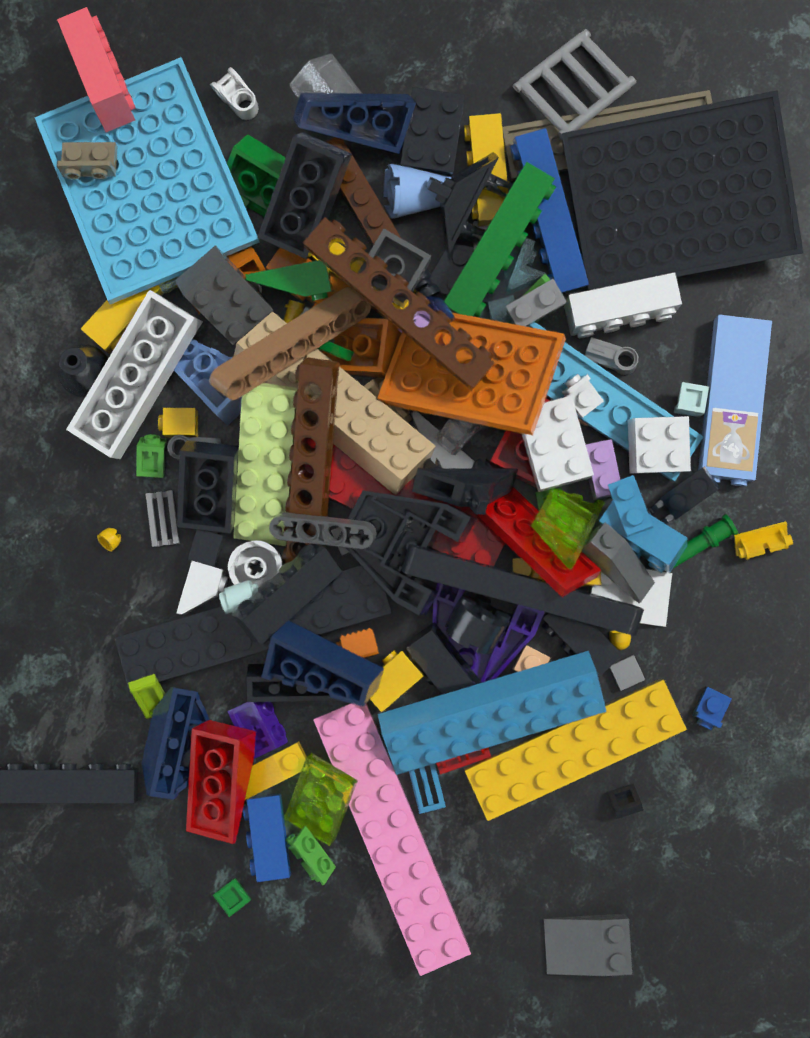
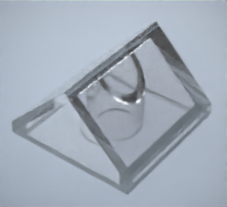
M332 53L309 60L290 83V87L298 97H300V93H361Z

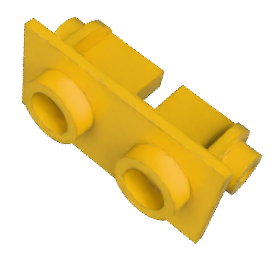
M786 521L734 535L736 556H739L740 559L745 558L748 560L752 557L763 555L766 548L771 553L782 549H789V546L793 545L792 537L787 532Z

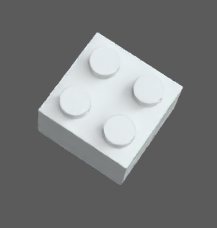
M689 416L633 418L628 420L630 473L691 471Z

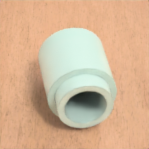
M247 580L227 587L224 592L219 593L225 613H234L242 601L250 599L258 591V584H252L251 580Z

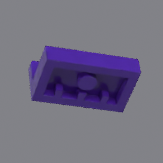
M246 702L227 711L234 726L256 731L254 759L288 742L285 729L279 723L274 713L272 702Z

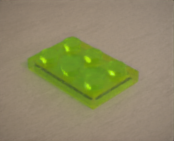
M311 753L304 762L284 819L300 829L306 826L315 838L330 846L335 841L358 780Z

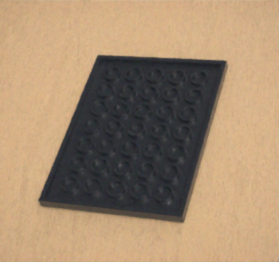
M778 90L562 133L589 291L675 273L676 277L804 253Z

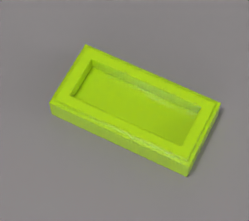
M155 674L128 683L130 691L146 719L152 718L153 710L165 695Z

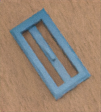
M435 763L431 764L430 768L439 800L437 804L433 802L425 767L419 769L429 806L423 807L415 771H409L419 814L446 807Z

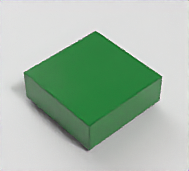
M329 341L318 347L322 351L347 361H351L354 354L353 351Z
M236 878L213 894L228 917L252 900Z

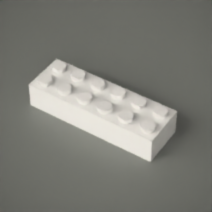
M149 290L66 430L110 458L121 459L203 321L161 295Z

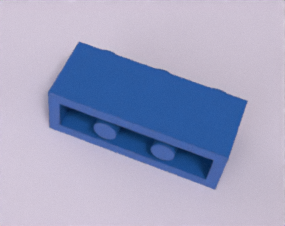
M281 793L248 798L247 804L243 806L244 820L250 823V832H246L247 846L248 848H253L254 859H250L251 875H256L257 882L290 878L291 867L289 852L286 846L287 836Z

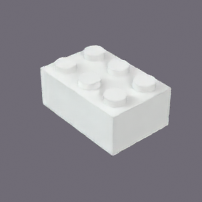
M572 395L544 403L533 436L522 433L538 492L586 480L594 475Z

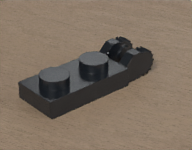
M704 466L660 498L661 500L648 508L647 511L650 515H653L659 511V508L665 505L670 514L662 517L660 521L667 524L671 520L681 517L718 491L720 487Z

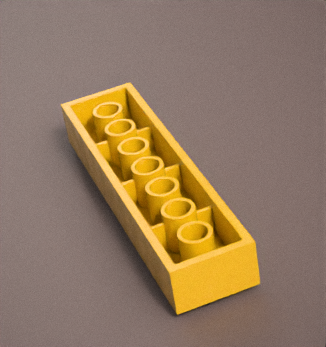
M658 679L606 703L607 712L551 728L464 768L487 821L687 730L665 681Z

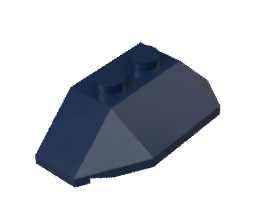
M171 687L153 710L142 759V769L148 796L174 800L179 795L178 793L189 785L192 728L210 720L196 691Z

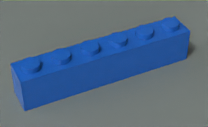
M544 128L516 136L513 139V145H510L513 160H518L520 170L528 162L555 178L552 183L556 186L548 201L544 198L538 206L542 212L534 224L531 223L535 239H540L542 248L539 249V256L542 265L547 264L549 272L547 276L550 280H555L562 293L586 287L589 283L547 129Z

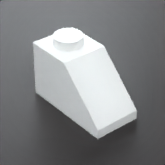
M192 561L176 613L186 615L217 598L219 592H224L227 586L228 577L225 576L226 571Z

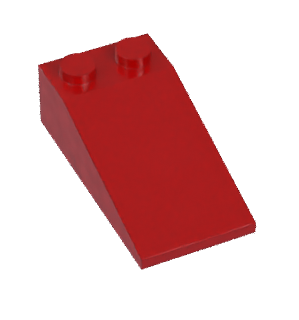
M212 720L192 728L187 832L231 844L236 842L254 761L256 731Z

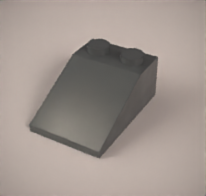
M625 914L544 918L547 974L585 976L632 975L629 918Z

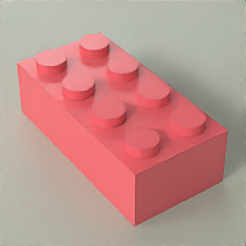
M85 7L57 19L90 102L105 132L135 121L131 111L136 109L135 104L128 92L125 80L118 68L117 61L111 51L110 44L97 15L91 17L88 8Z

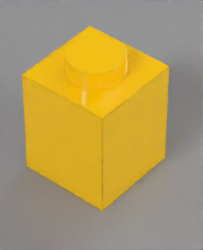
M163 408V415L158 416V429L163 431L162 435L166 438H172L176 435L198 437V411L196 408Z

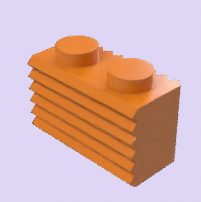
M370 628L367 631L363 629L362 632L357 631V633L352 632L351 635L348 633L346 636L342 635L340 637L341 641L336 642V645L362 658L379 654L374 632Z

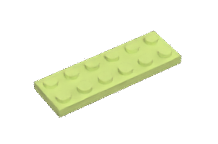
M262 383L242 396L234 538L258 540L281 546L287 545V541L279 540L272 536L269 525L276 515L286 512V501L290 497L291 487H288L287 480L289 472L292 471L293 461L289 460L291 446L294 445L295 436L291 434V425L293 419L296 418V408H293L294 394L298 392L296 387ZM281 521L278 526H281L282 531H284V521Z

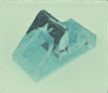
M526 238L523 242L506 291L508 294H513L535 284L546 274L527 266V264L533 265L537 250L533 249L534 240Z

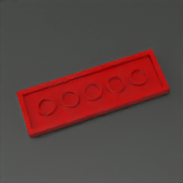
M514 487L510 493L488 504L486 514H477L487 526L561 597L594 580L601 572V569Z

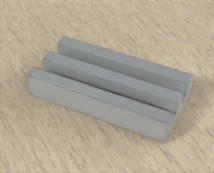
M174 491L146 493L152 547L180 544ZM165 497H168L173 539L169 540L163 502ZM153 499H157L161 541H158Z

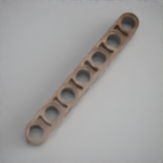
M351 287L343 288L218 366L210 376L211 386L230 400L242 397L364 319L370 312L371 304Z

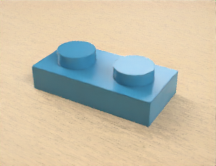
M634 475L608 484L627 537L653 528Z

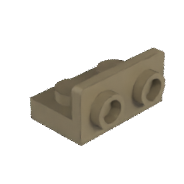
M62 142L61 161H57V168L63 177L74 180L81 177L106 179L107 176H116L118 146L115 142Z

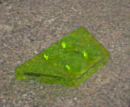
M553 488L547 494L531 526L564 565L571 570L605 502L598 499L595 503L582 501V495L569 494Z

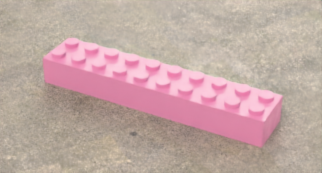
M350 703L313 719L419 975H424L470 955L469 945L399 778L395 773L368 704L366 703L362 707Z

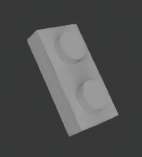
M551 279L508 304L506 308L516 325L527 327L565 305L567 301L555 280Z

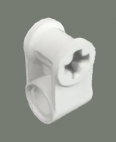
M230 67L227 69L228 73L218 82H212L210 85L219 98L227 103L238 117L244 120L252 119L258 113L256 97L238 73ZM244 100L251 101L250 106L247 108H241L239 104Z

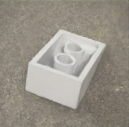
M646 569L655 583L641 603H637L603 572H601V585L589 586L588 593L641 607L644 609L640 624L666 627L672 573H659Z

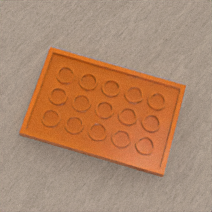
M442 311L451 319L449 324L456 330L459 328L465 330L472 337L470 342L477 348L483 346L493 355L491 360L494 362V366L471 391L405 333H401L378 394V400L390 406L533 436L566 340L564 334ZM440 332L435 336V341L437 344L445 346L450 343L451 338L446 332ZM460 350L456 354V359L462 364H467L472 360V356L467 350Z

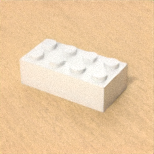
M675 273L571 294L568 295L564 308L570 335L586 338L594 335L593 331L604 329V333L619 330L621 325L630 324V327H638L646 324L645 320L656 318V322L669 320L682 305L676 275Z

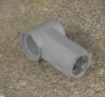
M592 337L585 354L587 358L596 364L616 370L621 375L631 374L637 367L639 358L637 352L631 347H620ZM628 355L632 358L633 364L624 367L619 363V357Z

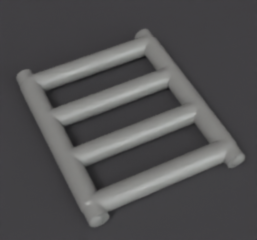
M587 29L577 34L513 84L514 90L518 93L522 91L559 130L558 135L561 139L562 133L578 130L637 83L633 76L627 77L590 39L591 34ZM582 45L619 84L607 92L570 53ZM561 60L599 99L589 108L551 71V68ZM542 76L579 116L567 124L530 84Z

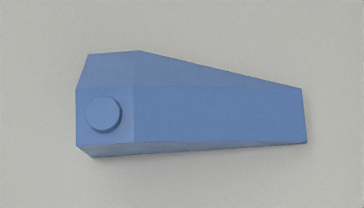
M192 339L174 371L228 426L241 414L242 397L230 400L211 386L210 376L214 369L233 357H228L218 350L209 348Z

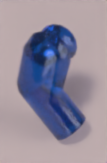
M432 296L426 297L430 301L428 306L435 312L438 310L444 312L451 319L450 323L455 319V316L443 299Z

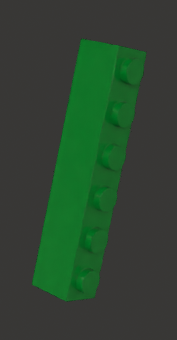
M526 162L443 303L445 306L459 314L479 318L486 306L482 300L487 292L491 295L493 294L500 280L496 279L500 270L507 271L514 257L510 253L515 246L520 248L528 235L524 232L529 222L532 224L536 222L542 212L538 208L542 199L544 198L548 201L556 188L552 184L555 178Z

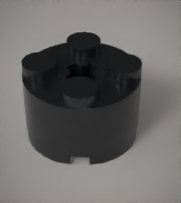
M477 594L475 598L462 595L445 627H448L446 630L447 634L460 645L469 648L471 644L478 647L476 652L491 654L508 626L511 617L508 613L491 606V601L483 595Z

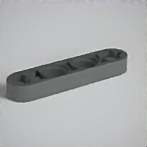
M286 512L276 515L269 525L272 536L279 540L357 549L369 547L377 535L375 527L370 522ZM281 521H284V525L289 527L285 532L282 531L281 526H278ZM312 523L316 528V534L312 536L307 535L303 530V524ZM331 526L340 527L343 531V536L341 538L332 537L329 528ZM361 529L364 530L365 535H369L365 541L362 540L361 535H356Z

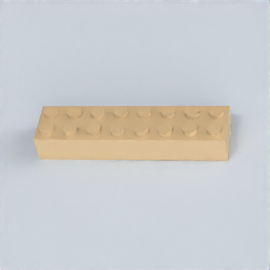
M272 311L236 343L234 356L287 323ZM315 349L264 383L298 388V381H295L297 365H300L307 357L324 360L331 359L319 349ZM339 367L333 444L396 495L416 475L417 469L423 468L424 462L431 458L436 446ZM310 384L311 391L314 394L320 395L319 387L315 384ZM308 411L310 419L318 421L317 414L313 411Z

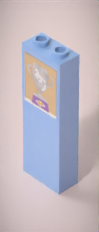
M718 315L714 319L707 381L709 390L703 418L702 436L704 437L701 440L698 470L705 466L716 483H720L721 479L731 480V485L747 486V482L751 483L756 480L772 321L727 315Z

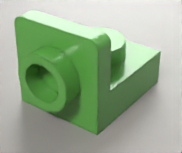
M154 434L140 438L137 444L136 476L164 477L167 439L160 438V436Z

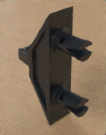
M494 152L452 176L451 179L446 177L444 182L430 177L426 184L428 190L437 194L435 199L440 202L444 246L449 254L458 237L465 238L478 245L480 239L473 234L484 235L485 229L467 222L482 190L485 188L505 198L507 194L497 186L511 188V182L491 174L499 158Z
M429 458L424 462L423 468L417 469L412 492L458 507H470L476 515L486 514L488 504L512 491L518 469L492 468L487 458L485 464L480 458L477 459L473 464V468H443L439 459L436 458L434 463Z

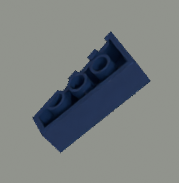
M300 93L293 119L298 127L400 154L416 102L409 94Z
M288 620L271 636L262 678L267 680L272 678L280 679L282 684L293 686L294 684L305 686L307 691L316 694L319 691L330 694L331 698L363 707L378 690L384 668Z

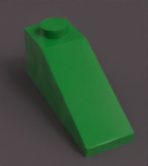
M320 260L245 274L248 281L304 297L311 296L312 301L328 298L327 292L333 291L330 270Z

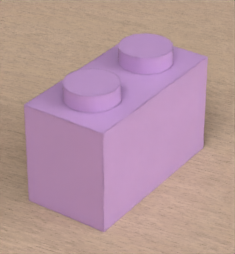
M612 439L586 444L594 473L589 478L593 500L612 497L608 484L620 480Z

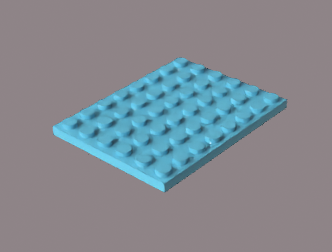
M181 57L125 80L128 92L136 109L131 110L135 121L114 130L105 132L88 96L35 117L110 305L182 275L215 245L228 256L260 242ZM62 142H115L118 146L116 176H107L106 179L81 177L75 180L63 177L57 168V161H61Z

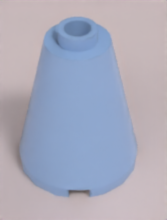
M396 164L387 165L389 169H385L383 196L387 197L389 205H385V211L389 218H398L440 207V202L435 199L437 194L428 190L426 184L430 177L444 182L446 177L451 179L450 176Z

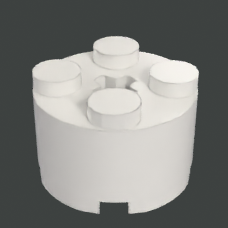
M255 540L238 546L232 552L228 562V571L234 585L251 580L252 584L257 583L260 586L277 575L284 563L282 556L274 547L266 542ZM260 561V567L263 568L262 573L257 572L253 576V570L250 566L251 564L256 565Z

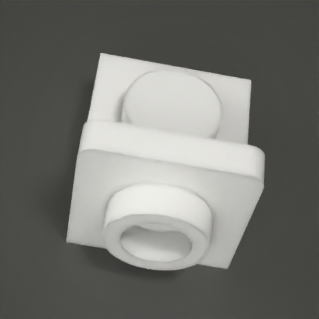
M579 374L575 375L565 383L567 388L562 391L565 397L572 395L576 413L580 418H583L604 402L589 380L591 378L588 374L582 377Z

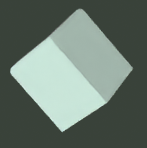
M682 382L674 413L701 417L705 413L709 387Z

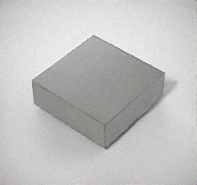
M634 655L616 662L610 667V671L620 691L645 680Z

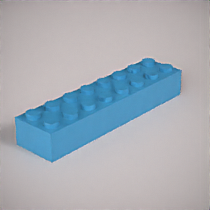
M589 651L383 712L378 714L384 742L395 773L398 775L607 711L597 671Z

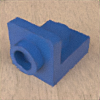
M705 687L692 716L698 718L697 724L709 730H712L713 726L721 728L723 724L721 721L732 698L709 687Z

